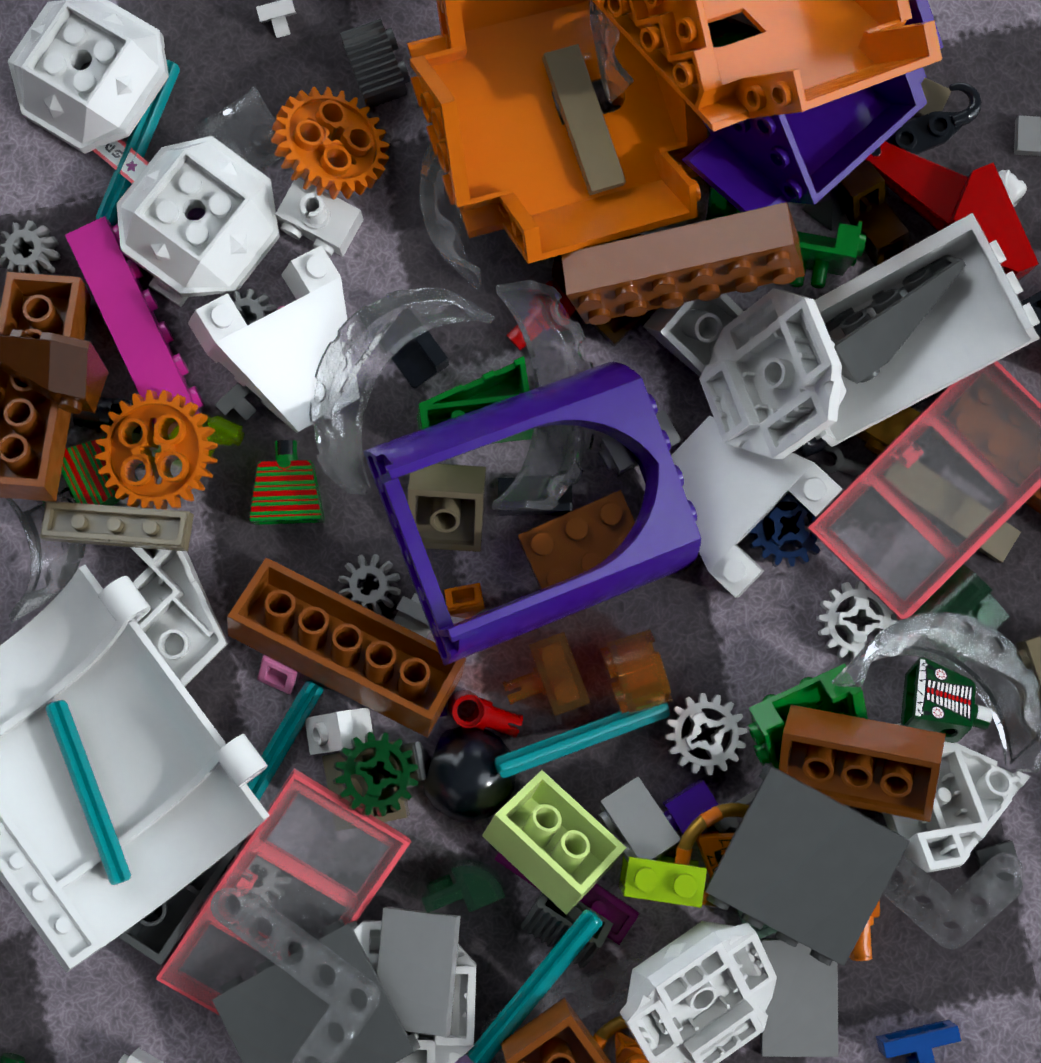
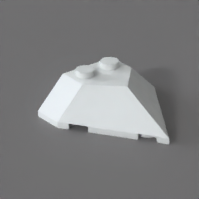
M944 742L931 822L883 813L889 829L910 841L903 855L926 873L960 867L969 858L971 851L978 842L985 837L1005 811L1017 791L1024 786L1031 776L1018 770L1015 773L997 766L998 761L958 743Z

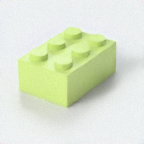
M543 770L494 815L482 834V837L566 915L611 869L627 848Z

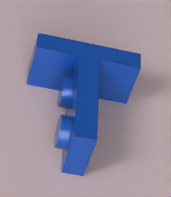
M948 1019L876 1036L879 1052L886 1058L911 1053V1056L906 1057V1063H935L932 1048L960 1042L961 1037L958 1026Z

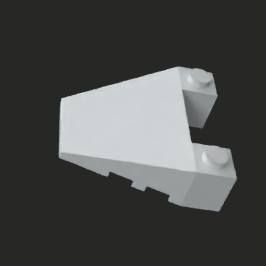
M322 245L291 260L281 274L296 298L292 303L247 326L227 293L196 309L188 322L206 354L213 361L221 363L235 376L234 379L243 387L246 385L261 398V403L296 433L359 398L342 280Z
M710 415L671 455L674 465H677L683 474L684 485L682 487L687 500L692 502L697 512V521L695 522L702 538L699 550L700 556L708 572L735 598L740 597L764 572L737 544L788 492L797 498L816 518L843 492V489L815 462L797 454L791 453L784 459H772L723 443L715 419Z
M130 547L149 566L133 582L151 607L150 611L137 623L185 687L228 643L187 551Z

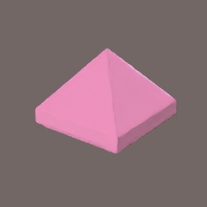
M264 655L257 680L291 695L298 671Z

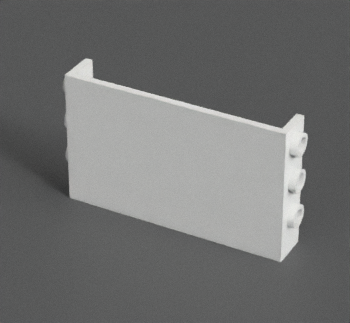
M973 213L815 300L823 322L826 324L851 307L855 312H858L871 305L873 301L872 296L882 290L886 292L891 289L904 287L902 282L907 276L945 255L961 258L966 264L892 359L879 369L880 372L876 377L867 382L856 384L841 374L847 392L839 405L837 422L815 436L817 440L822 438L833 447L1040 339L1034 329V326L1040 323L1030 303L1022 306L1017 294L1023 292L1018 279L1013 271L1005 274L1000 264L1007 260L997 240L989 243Z

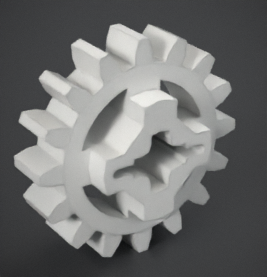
M861 581L856 582L855 589L852 588L849 582L841 584L842 593L836 589L828 592L832 602L821 601L820 606L826 610V614L816 616V620L824 622L825 628L818 631V635L829 636L830 640L825 645L827 649L835 646L839 647L837 657L843 658L850 652L851 661H855L861 657V653L866 654L874 649L886 646L883 643L885 640L891 642L896 640L897 637L890 632V629L900 626V623L888 628L898 622L891 620V614L894 613L869 589L865 590V585ZM851 597L849 608L844 612H836L840 603ZM869 601L877 607L880 615H876L869 607ZM859 612V618L873 623L861 626L857 630V624L851 623V621H844L843 619L856 616ZM835 627H840L847 635V642L838 635ZM873 630H880V634L871 643L865 645L867 635ZM886 648L879 650L878 652L885 653L888 650ZM874 652L864 657L867 660L874 659Z
M700 693L698 703L687 697L685 698L687 708L682 709L675 706L673 710L678 715L677 719L666 721V724L674 728L673 733L665 735V739L674 740L675 745L668 750L669 753H680L682 756L678 764L684 766L691 762V772L696 774L701 766H704L707 775H713L714 765H717L722 771H726L727 764L725 760L729 758L737 762L739 758L734 753V750L746 747L745 743L738 740L739 735L747 733L746 728L738 727L737 722L743 718V715H732L730 713L734 706L732 702L721 706L720 695H714L711 702H708L706 694ZM701 709H713L723 717L717 720L709 719ZM689 716L691 722L689 733L681 738L683 723ZM702 724L708 728L721 725L720 728L714 730L715 732L710 735L711 743H708L706 740L691 742L701 733L700 726ZM730 730V740L728 746L723 751L721 746L724 733ZM697 747L705 749L710 759L696 758L688 751Z

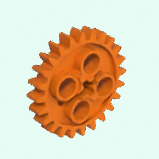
M312 87L308 95L303 90H300L296 98L290 96L285 106H281L276 116L277 118L272 126L275 133L271 139L272 143L278 145L274 155L285 157L281 168H292L294 170L291 176L292 181L302 177L305 180L303 184V189L305 190L311 185L316 186L317 196H321L325 189L329 190L332 199H336L340 191L346 199H350L354 191L358 195H362L367 187L371 189L385 170L384 166L389 159L385 152L389 148V143L382 141L386 134V130L375 128L380 119L378 117L368 118L367 114L370 107L366 106L359 109L357 107V97L348 102L345 100V93L342 90L335 97L330 87H326L323 95H320L316 87Z
M147 390L145 400L141 395L134 393L132 394L133 405L124 401L119 402L122 410L121 414L109 411L108 415L113 421L112 426H100L108 435L105 439L96 440L97 444L105 447V452L95 455V458L106 461V465L99 469L98 473L111 476L105 484L106 488H118L115 498L124 500L128 497L127 506L137 508L141 503V508L153 509L155 505L156 509L167 510L169 503L172 508L180 509V497L186 501H194L191 490L193 488L201 491L205 490L204 485L200 481L201 477H213V474L206 469V465L217 463L218 460L208 456L209 450L217 448L218 444L208 441L207 437L212 435L215 429L202 427L209 417L203 413L195 415L198 405L193 402L185 405L186 397L177 394L172 399L171 392L162 390L158 397L155 391ZM156 418V422L153 427L152 420ZM177 421L179 432L174 439L170 440L167 434L168 428L173 422ZM137 426H141L143 431L142 438L134 444L132 432ZM161 446V452L155 453V457H153L152 451L157 450ZM176 459H180L182 470L179 475L173 477L170 471L171 465ZM140 463H143L146 472L144 477L137 481L135 469ZM160 475L162 481L160 484H157V480Z

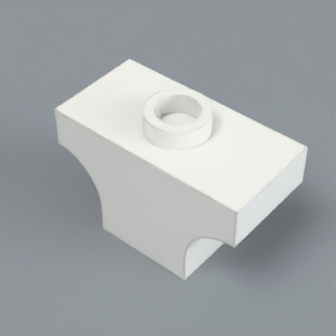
M368 707L308 717L305 721L310 755L340 751L344 747L352 749L351 740L358 737L362 743H365V735L368 732H373Z

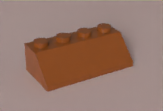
M791 704L783 730L779 770L844 805L931 822L946 734Z

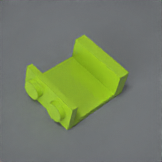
M666 855L658 860L629 856L628 862L623 856L618 887L625 897L702 908L707 868L698 867L699 861L693 859L690 860V865L675 863V857Z

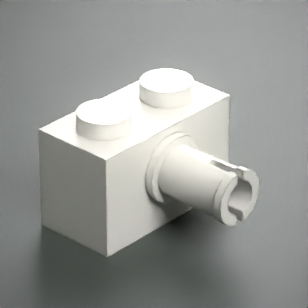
M301 178L294 180L275 213L279 223L282 225L280 229L295 239L300 240L301 236L312 240L314 248L322 245L328 256H332L335 252L343 257L364 220L361 210L337 197L332 199L330 194L323 191L321 196H317L316 186L311 185L305 190L303 189L304 180Z

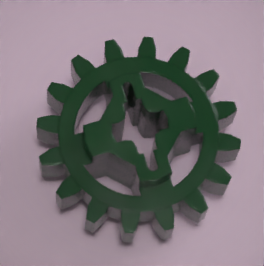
M368 732L365 735V743H362L358 737L353 738L351 744L354 750L342 748L339 753L345 758V761L336 762L333 768L342 772L341 776L333 780V784L343 785L344 790L338 795L339 799L349 796L352 801L348 809L352 811L361 805L363 806L362 813L365 817L371 814L373 808L376 809L379 817L386 816V806H389L394 812L400 810L398 799L409 801L412 796L406 788L415 787L418 784L417 780L410 778V773L417 770L418 765H408L407 759L413 754L412 750L402 753L399 748L403 740L399 738L392 744L388 743L389 735L386 732L380 736L379 740H375L373 732ZM373 749L370 760L367 762L354 761L361 752ZM390 755L396 760L399 770H395L389 761ZM379 766L378 773L386 778L374 784L372 783L373 776L365 771ZM351 778L357 779L363 789L362 795L354 788ZM386 786L397 788L387 799L378 800L382 789Z

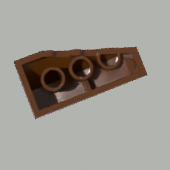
M12 329L10 336H5L0 332L1 370L55 402L64 411L73 414H80L81 410L95 413L109 372L90 341L48 332H42L39 339L27 336V333L23 330Z

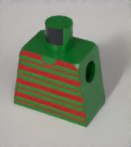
M97 439L66 448L61 472L76 503L113 506L121 500L115 498L118 488L111 489L105 486L111 476L98 473V470L106 465V461L95 458V455L105 452V447L96 443Z
M296 440L275 441V461L258 462L250 511V522L254 525L325 523L315 466L311 460H298Z

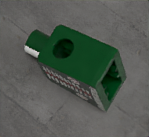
M920 656L905 673L900 724L902 726L946 734L944 742L956 743L972 729V726L986 730L992 720V709L975 704L976 684L973 680L927 658Z

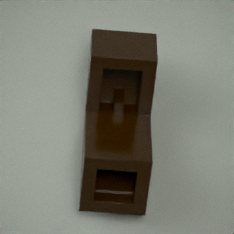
M870 161L862 163L838 183V189L850 224L856 226L859 221H862L861 234L866 235L864 250L872 263L877 266L909 248V230L885 202V179Z

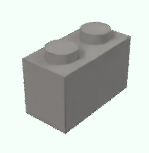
M636 777L600 801L602 812L598 814V817L603 826L610 833L615 831L627 847L622 853L627 862L629 856L658 860L679 845L681 839L639 777Z

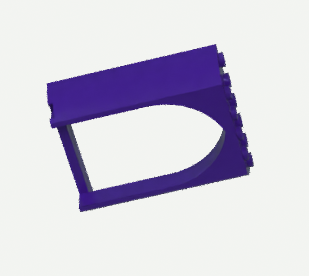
M607 362L363 450L444 666L686 569L696 560L702 539L695 522L697 521L696 509L692 502L687 500L682 487L684 485L683 474L680 468L674 465L669 452L671 449L670 439L665 430L661 429L656 416L658 413L656 401L651 394H648L642 377L630 367L619 362ZM550 425H573L599 431L619 441L635 455L646 484L645 494L637 520L631 531L611 555L579 575L453 624L399 477L524 431Z

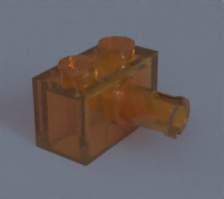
M565 632L529 644V649L536 665L533 668L534 672L502 682L506 692L521 687L520 691L507 695L510 705L542 693L543 696L547 695L554 716L590 703Z

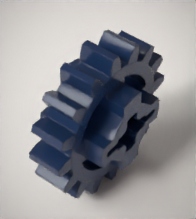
M787 493L777 505L791 504L795 507L788 511H782L778 507H774L747 535H755L756 540L750 544L751 549L759 546L762 548L763 551L759 557L761 560L770 555L773 557L772 566L777 567L782 560H785L787 567L792 568L795 566V558H798L802 564H805L809 561L807 552L813 555L818 554L821 550L815 543L821 541L811 531L809 533L805 530L804 517L807 516L810 524L816 517L797 498ZM796 516L792 522V532L777 539L783 528L782 523ZM763 520L769 525L770 537L768 540L763 532ZM783 544H792L800 548L791 552L778 550Z

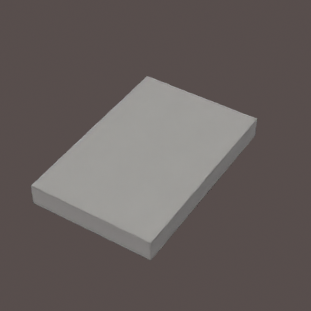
M394 907L383 908L377 977L405 1031L447 1037L451 1033L460 915Z
M760 938L777 976L772 999L765 1011L768 1015L765 1030L760 1033L762 1057H839L838 963L832 961L829 966L818 961L809 954L811 948L799 942L796 947H793L780 939Z

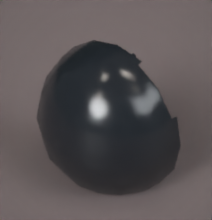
M460 726L446 730L439 738L427 772V779H425L423 789L425 796L437 811L453 820L474 822L491 817L507 803L515 787L516 774L507 778H501L495 767V758L511 751L499 736L486 729L481 730L475 727L464 728Z

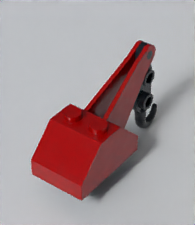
M963 82L950 84V91L959 90L967 94L970 103L965 110L959 112L934 111L906 122L862 163L870 161L885 179V184L938 231L973 213L989 243L997 240L1007 259L1000 263L1005 274L1013 271L1018 281H1020L1039 263L994 162L973 170L967 177L917 155L948 142L964 125L976 119L981 111L982 101L975 87Z

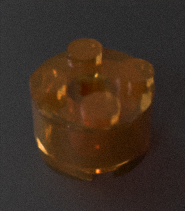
M650 629L607 642L606 647L600 648L610 678L616 677L617 681L610 684L621 714L628 712L630 715L673 701L660 653L654 651L652 643L655 642V639Z

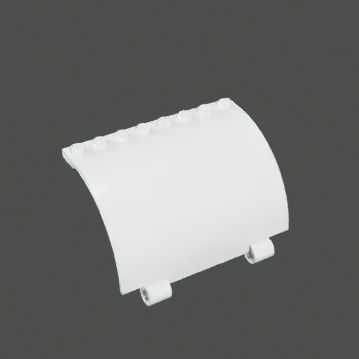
M86 565L78 568L63 590L36 617L0 645V880L66 973L181 891L242 842L270 816L247 785L249 781L268 766L245 734L237 736L227 744L137 623L150 611L151 607L128 576L120 577L103 589ZM64 700L68 704L129 867L131 878L118 885H111L109 883L46 713V706L52 702Z

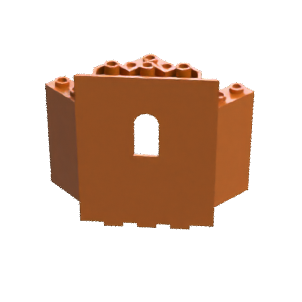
M436 0L441 35L406 43L411 57L409 59L410 66L417 75L411 77L410 80L418 105L422 107L426 121L432 123V125L426 126V130L434 155L438 156L443 172H448V174L442 175V180L450 205L455 204L457 208L459 207L469 238L504 229L529 264L698 217L697 202L701 200V192L697 181L691 178L698 177L699 175L686 165L682 159L708 138L707 128L696 112L605 14L601 21L597 45V31L602 11L592 0L590 10V0ZM579 44L591 82L603 79L601 58L604 79L615 81L624 92L623 105L618 110L603 114L626 183L624 186L590 196L565 124L562 125L551 93L553 89L542 60L544 53Z
M592 0L713 132L750 118L804 112L942 60L935 20L905 25L907 20L912 19L909 0ZM742 12L762 32L761 34L723 47H713L708 23Z

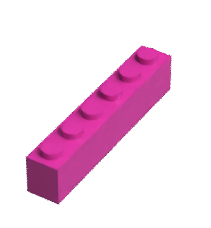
M104 216L65 234L139 395L146 400L147 390L155 391L158 397L162 390H166L172 393V399L177 394L186 397L185 405L189 402L197 404L198 409L195 415L201 413L199 408L204 406L202 397L196 386L189 388L184 375L189 373V370L180 353L174 355L169 346V343L174 341L173 336L165 321L159 323L153 312L159 308L150 289L143 290L138 278L143 277L142 270L138 264L125 256L121 251L118 224L115 226L111 225ZM156 418L152 420L153 424H155ZM177 421L169 426L167 434L179 430Z

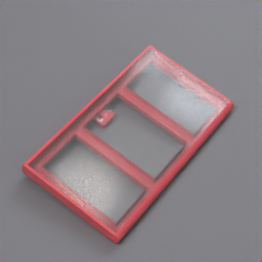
M998 361L946 387L807 529L896 615L898 620L911 617L1041 487V403Z
M294 768L266 811L270 816L249 835L158 970L156 980L219 1015L212 999L223 994L221 989L223 984L240 975L243 981L257 975L254 967L274 956L277 962L291 956L288 948L306 938H309L312 944L325 937L322 929L340 919L343 920L345 925L353 921L357 922L410 845L411 840L371 814L368 817L363 816V809L359 807L351 811L348 809L350 804L348 800L344 798L339 799L338 794Z

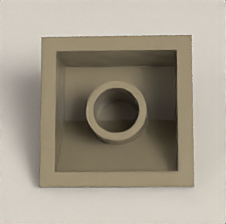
M435 464L410 473L408 505L425 548L481 552L486 467Z

